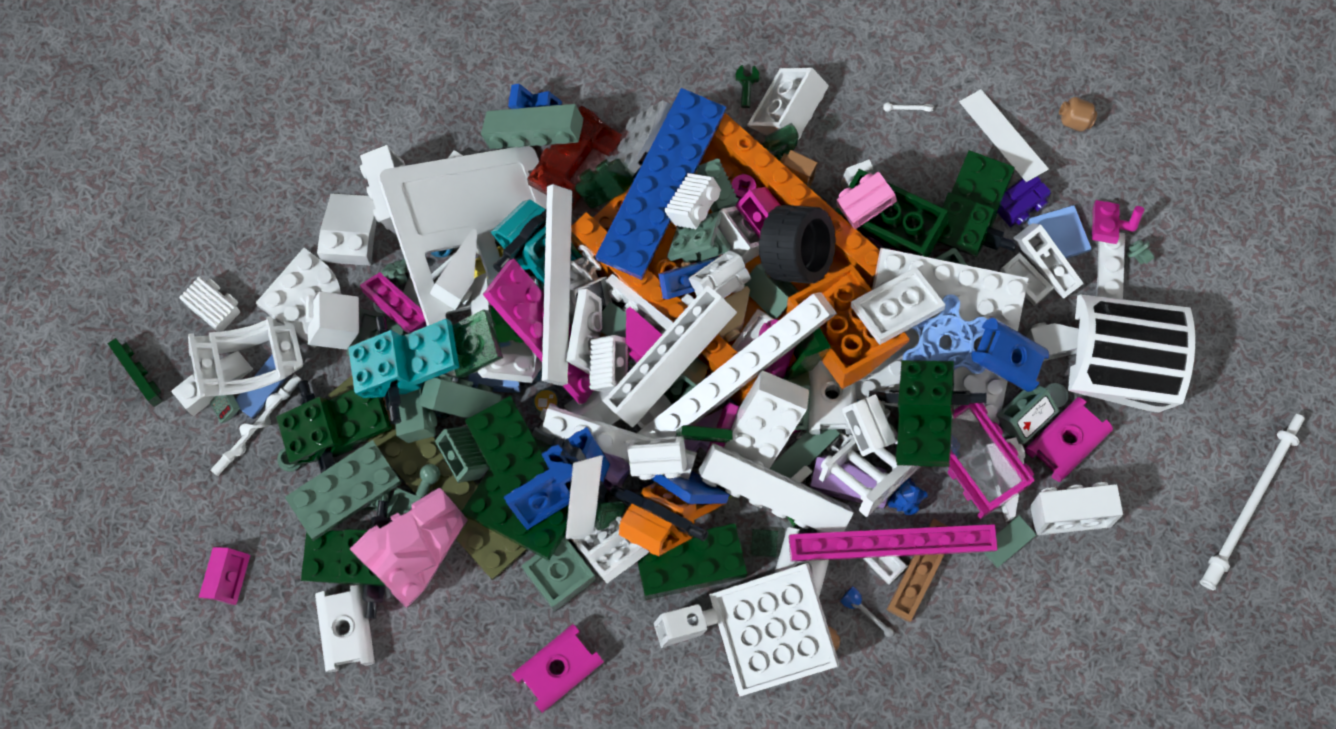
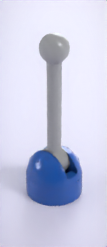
M854 586L840 599L839 602L848 609L859 608L884 631L886 637L894 635L892 627H887L862 605V595Z

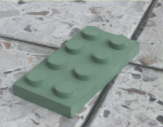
M371 440L285 496V499L310 538L315 541L400 485L401 482L374 441Z

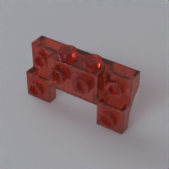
M582 105L578 108L584 119L579 142L552 144L550 148H546L541 155L539 163L527 178L529 186L547 195V186L552 184L571 190L574 199L572 208L583 195V191L569 181L594 148L610 157L622 140V134L610 128L593 111Z

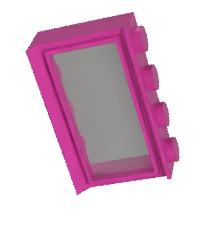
M970 403V405H960L954 409L948 474L953 480H958L964 488L963 495L968 501L972 499L980 511L977 516L982 519L1031 486L1035 480L1033 479L1034 473L1026 463L1022 464L1017 457L1018 451L1015 446L1010 442L1007 443L1003 438V431L995 421L991 422L986 415L988 411L984 404Z

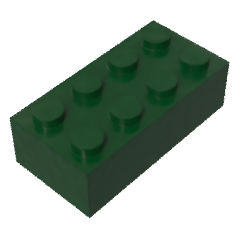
M858 169L848 188L851 187L853 189L858 186L860 180L869 173ZM886 182L895 193L897 202L858 227L857 230L904 253L929 257L949 221L948 211ZM837 206L835 211L849 223L847 218L844 216V214Z
M511 396L465 420L504 496L528 483L537 475L549 470L538 445Z
M736 524L707 529L708 537L705 541L692 536V539L660 556L649 552L638 560L637 565L645 601L745 579L747 570Z

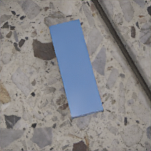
M273 354L254 377L276 370ZM286 378L256 390L240 393L236 398L240 410L254 419L265 406L267 398L278 390Z

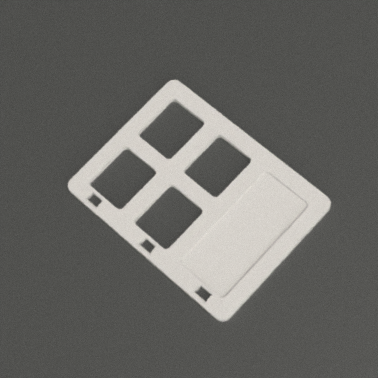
M530 146L513 147L383 170L379 176V184L427 326L446 319V314L471 309V297L465 305L460 303L457 309L454 310L432 296L430 292L434 286V281L425 254L460 247L474 228L477 230L476 247L487 272V277L494 280L499 272L493 268V264L500 259V255L495 244L496 239L491 234V231L525 200L530 199L547 209L548 185L537 154ZM535 171L539 182L533 183L529 173ZM530 276L533 281H535V278L537 279L536 276ZM513 340L510 341V346L488 350V352L532 356V350L525 342L517 343ZM457 352L459 368L447 372L445 375L454 378L476 373L477 366L473 360L468 359V355L461 356Z

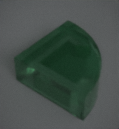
M622 502L598 503L594 527L597 530L609 527V524L617 516L620 517L622 515L625 505Z

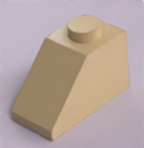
M748 286L725 299L737 312L718 333L725 341L731 342L741 334L750 294Z

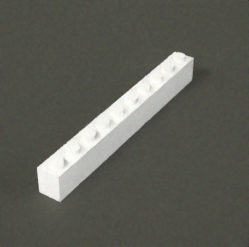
M822 293L812 294L637 432V434L649 438L676 437V429L682 425H695L758 376L762 370L764 371L836 315V311Z

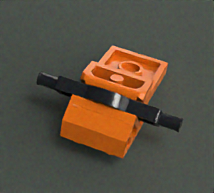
M657 482L643 489L641 492L643 497L627 489L624 490L617 485H614L610 490L612 496L623 500L630 506L620 521L619 536L658 556L692 539V536L705 541L708 537V531L694 525V520L724 505L688 504Z

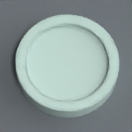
M1058 383L1049 384L1045 389H1048L1058 408L1062 407L1068 400L1066 388Z

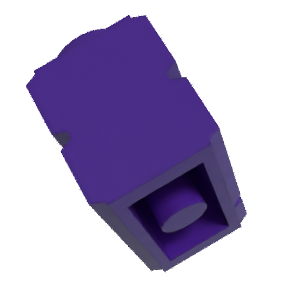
M1038 176L1027 182L1022 178L1006 190L997 213L1010 228L1016 223L1020 226L1030 218L1029 213L1033 210L1039 212L1049 203L1047 199L1051 191L1041 182Z

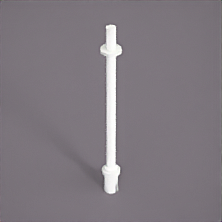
M1295 414L1287 430L1278 431L1277 437L1281 441L1221 551L1218 555L1212 556L1209 559L1210 565L1200 580V584L1209 590H1216V586L1223 573L1228 572L1230 568L1228 559L1290 445L1297 446L1300 443L1296 434L1305 420L1302 415Z

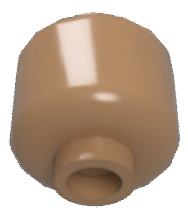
M1073 97L1068 102L1064 101L1062 103L1059 115H1061V122L1064 126L1082 132L1094 125L1097 111H1095L1093 103L1079 97Z

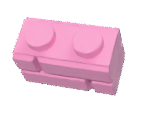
M880 172L874 175L872 173L865 175L860 180L858 186L853 189L851 187L846 188L839 194V198L836 200L839 209L854 229H857L897 202L895 193L886 183Z

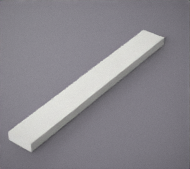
M552 184L547 186L542 381L563 386L568 383V361L566 359L569 341L572 191Z

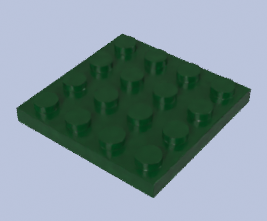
M533 436L542 454L552 447V445ZM489 469L461 512L469 519L549 561L566 535L569 505L527 530L508 506L491 469Z

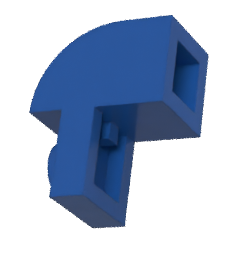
M521 84L511 85L508 105L511 109L562 105V101L550 91L532 94Z

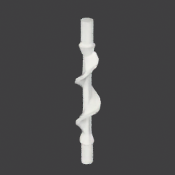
M295 374L283 388H280L278 393L271 394L267 398L263 414L253 425L242 424L239 429L242 437L231 450L222 454L223 456L210 471L219 476L236 456L246 452V441L258 428L268 427L271 424L269 414L282 400L290 397V394L298 386V382L302 381L301 378Z

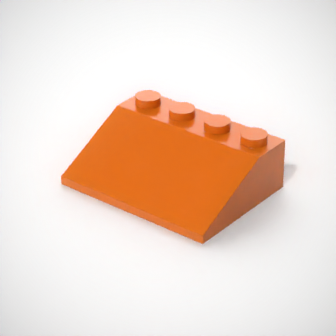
M852 264L788 297L787 302L788 314L812 294L822 293L836 311V315L820 326L821 331L831 346L821 361L842 389L867 376L910 340L906 333L903 332L881 345L878 344L851 307V301L872 291Z

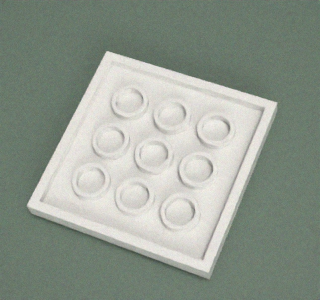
M808 563L710 594L739 696L840 666Z

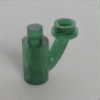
M790 123L765 136V141L760 144L767 150H777L774 152V157L780 161L784 153L789 154L790 150H795L799 135L795 126Z

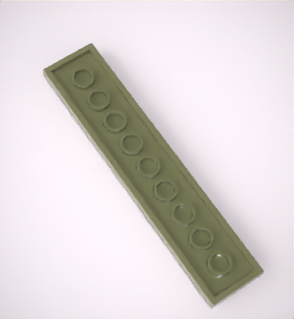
M352 375L333 390L328 397L333 399L353 390ZM391 424L392 429L367 439L368 442L374 441L388 464L415 494L422 481L420 471L427 464L436 465L441 473L439 480L431 484L427 495L440 488L460 511H462L478 487L473 480L464 481L463 483L457 482L434 437L407 443L397 436L396 424ZM466 517L468 520L456 538L458 543L492 581L527 551L522 546Z

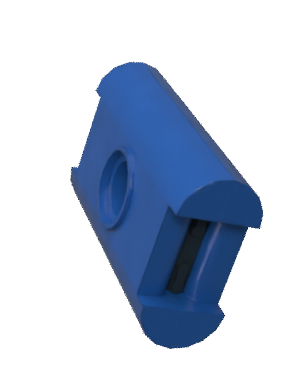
M989 318L981 327L985 331L977 352L972 351L971 358L973 362L1027 392L1033 391L1039 384L1036 379L1043 360L1049 358V351L999 320Z

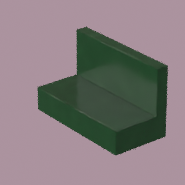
M820 327L795 347L793 354L797 361L786 373L787 379L813 370L830 350L831 346Z

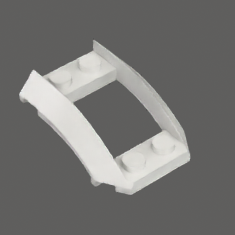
M486 272L474 278V282L471 285L473 293L470 299L471 340L468 359L473 360L476 364V370L482 378L532 383L542 368V362L533 351L532 356L486 351L488 305L491 304L482 294L493 281L492 279H487ZM535 278V281H534V282L536 283V285H537V286L542 290V292L544 293L543 287L540 285V283H539V282L537 281V279Z
M268 316L266 320L240 329L209 332V336H194V333L188 335L189 356L192 359L198 397L231 395L256 390L285 379L303 367L294 325L284 321V324L274 321L272 316ZM270 340L276 370L252 378L224 382L219 354L247 349Z

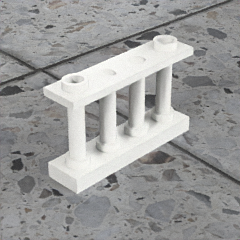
M886 408L884 414L888 419L891 411ZM895 431V439L897 441L898 433ZM853 438L833 457L831 455L826 457L821 464L822 472L819 479L823 482L833 473L861 496L863 502L859 511L868 517L921 466H899L896 464V457L885 448H881L873 453L892 467V471L889 474L886 472L883 474L856 453L859 448ZM849 459L877 481L876 486L873 489L871 487L867 488L844 470L841 465Z

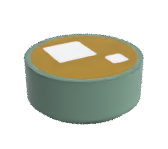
M543 389L536 393L533 403L536 411L541 414L542 409H547L550 403L558 407L559 399L554 391Z

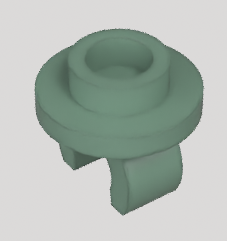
M1141 239L1137 240L1128 247L1130 249L1127 253L1128 257H1135L1141 265L1144 262L1147 264L1154 259L1151 251L1147 249L1150 246L1148 240L1144 242Z

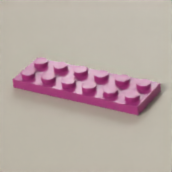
M512 259L505 264L482 295L542 362L544 293L517 261ZM569 323V341H568V348H569V342H570V337H571V327H572V325H571L570 323ZM568 362V383L563 385V387L578 404L586 403L594 391L589 387L591 385L589 382L590 375Z

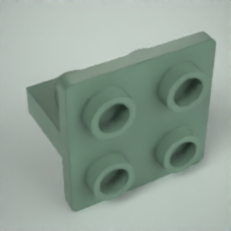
M719 211L711 214L707 213L706 219L701 221L696 230L677 225L667 256L669 260L673 261L682 258L684 262L692 264L730 251V243L718 228L722 217Z

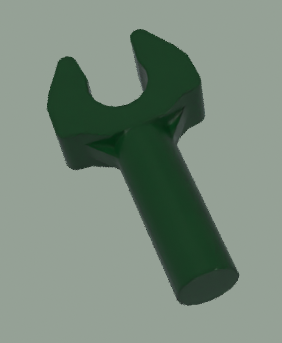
M741 65L736 71L735 80L739 81L742 85L741 108H750L751 86L755 82H759V71L756 66H753L752 75L746 77L743 75L744 68Z

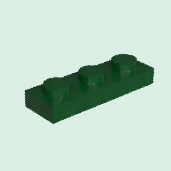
M114 338L107 343L147 401L153 407L161 403L162 400L158 395L162 391L153 380L149 382L146 379L145 375L148 374V371L140 361L134 362L131 356L135 353L127 342L122 344L117 338Z

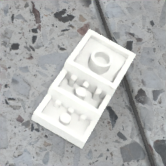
M609 502L604 507L602 505L599 506L597 503L594 532L570 538L606 583H609L649 553L643 547L619 536L622 518Z

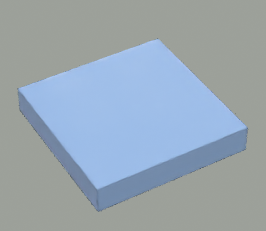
M1074 205L1029 218L1027 221L1029 225L1032 223L1041 224L1065 258L1083 254L1092 249Z

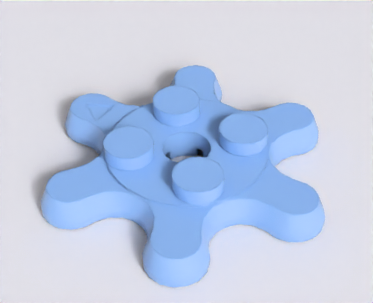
M952 294L946 295L942 299L945 303V309L939 315L928 318L912 327L919 335V342L916 347L905 351L902 359L954 361V370L958 367H966L970 372L980 374L986 368L973 362L971 354L972 351H975V340L983 336L985 329L981 327L988 319L977 317L972 321L963 320L959 315V298ZM943 335H948L952 340V344L948 349L944 350L939 346L940 339Z

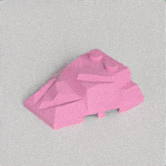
M440 488L413 503L412 510L401 516L399 513L391 516L392 522L384 527L379 528L376 525L369 529L350 548L406 608L425 591L468 520Z

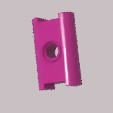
M1077 397L1025 448L1026 453L1032 459L1037 456L1053 471L1051 477L1057 482H1061L1113 431L1109 421L1106 419L1102 423L1085 407L1087 402L1080 397ZM1070 435L1075 443L1065 442L1063 436Z
M571 624L511 674L519 684L524 681L538 698L534 704L542 713L604 663L597 652L591 655L577 638L580 635V631L574 624ZM556 661H561L565 665L564 672L560 675L551 673V665Z

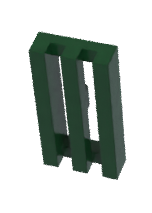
M682 425L676 429V437L683 436L684 440L727 443L732 440L733 430Z

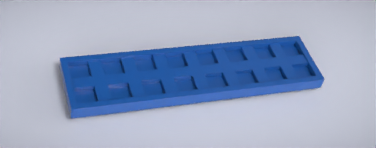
M680 89L595 256L597 261L642 280L671 222L665 212V208L670 204V200L675 196V192L680 188L682 182L685 181L687 173L695 174L726 112L725 106L686 89Z

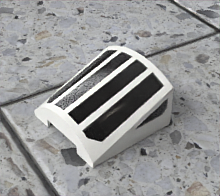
M1078 295L1075 319L1080 320L1076 364L1070 367L1068 391L1152 412H1162L1183 404L1189 387L1195 356V326L1191 308Z

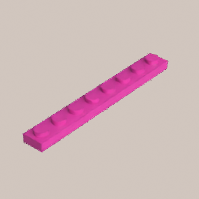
M995 524L790 534L788 536L790 562L997 551Z

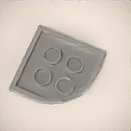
M662 100L655 105H651L644 112L641 111L639 115L629 119L626 125L627 134L618 146V158L613 161L610 167V182L620 184L638 171L641 167V164L638 162H642L646 158L669 112L671 104Z

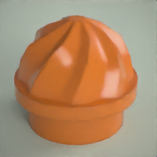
M661 259L655 263V267L652 269L653 274L659 279V273L670 271L677 265L669 259Z

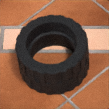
M781 205L771 210L763 223L759 240V256L766 274L777 281L814 284L822 280L829 271L835 254V229L830 216L820 207Z

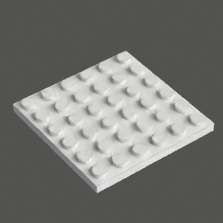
M880 248L872 290L917 267L941 299L950 294L959 298V315L963 320L972 321L977 317L995 318L1018 332L1028 278ZM912 328L904 331L910 339L909 342L867 376L856 382L857 399L863 400L868 398L870 390L886 391V389H899L901 360H903L905 351L916 347L918 344L919 335L917 331ZM943 335L939 346L944 350L948 349L952 344L950 336ZM982 336L975 340L974 349L976 352ZM966 367L956 368L954 370V390L970 391V393H987V403H983L988 411L986 415L991 422L995 421L999 425V419L996 415L1002 410L1008 381L987 369L980 374H974ZM881 401L885 405L898 407V403H885V401ZM970 409L957 417V419L979 423Z

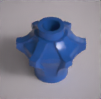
M909 477L892 493L888 506L889 508H896L898 512L903 511L905 515H913L919 511L918 506L928 495L926 491L919 489Z

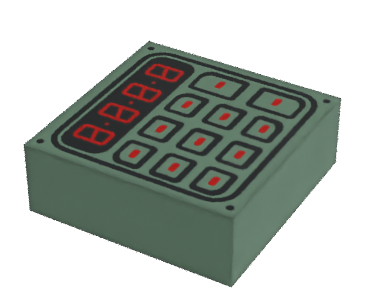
M233 394L215 396L210 401L220 423L229 421L240 410Z

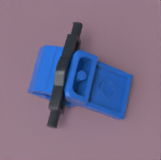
M586 427L569 438L560 439L558 445L552 446L548 451L541 454L549 470L537 475L528 483L504 496L508 506L528 530L569 505L573 463L603 455L597 503L599 506L602 505L604 507L608 504L609 500L605 496L607 489L603 481L607 475L610 463Z

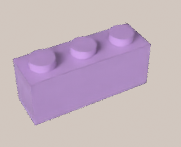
M828 456L817 457L810 488L828 496L862 503L861 496L833 473L823 482L819 479L822 472L821 464ZM848 461L847 464L843 463L841 465L844 470L867 488L871 487L873 489L876 486L877 481L853 462ZM876 467L883 474L887 473V470ZM887 499L878 507L884 508L887 503Z

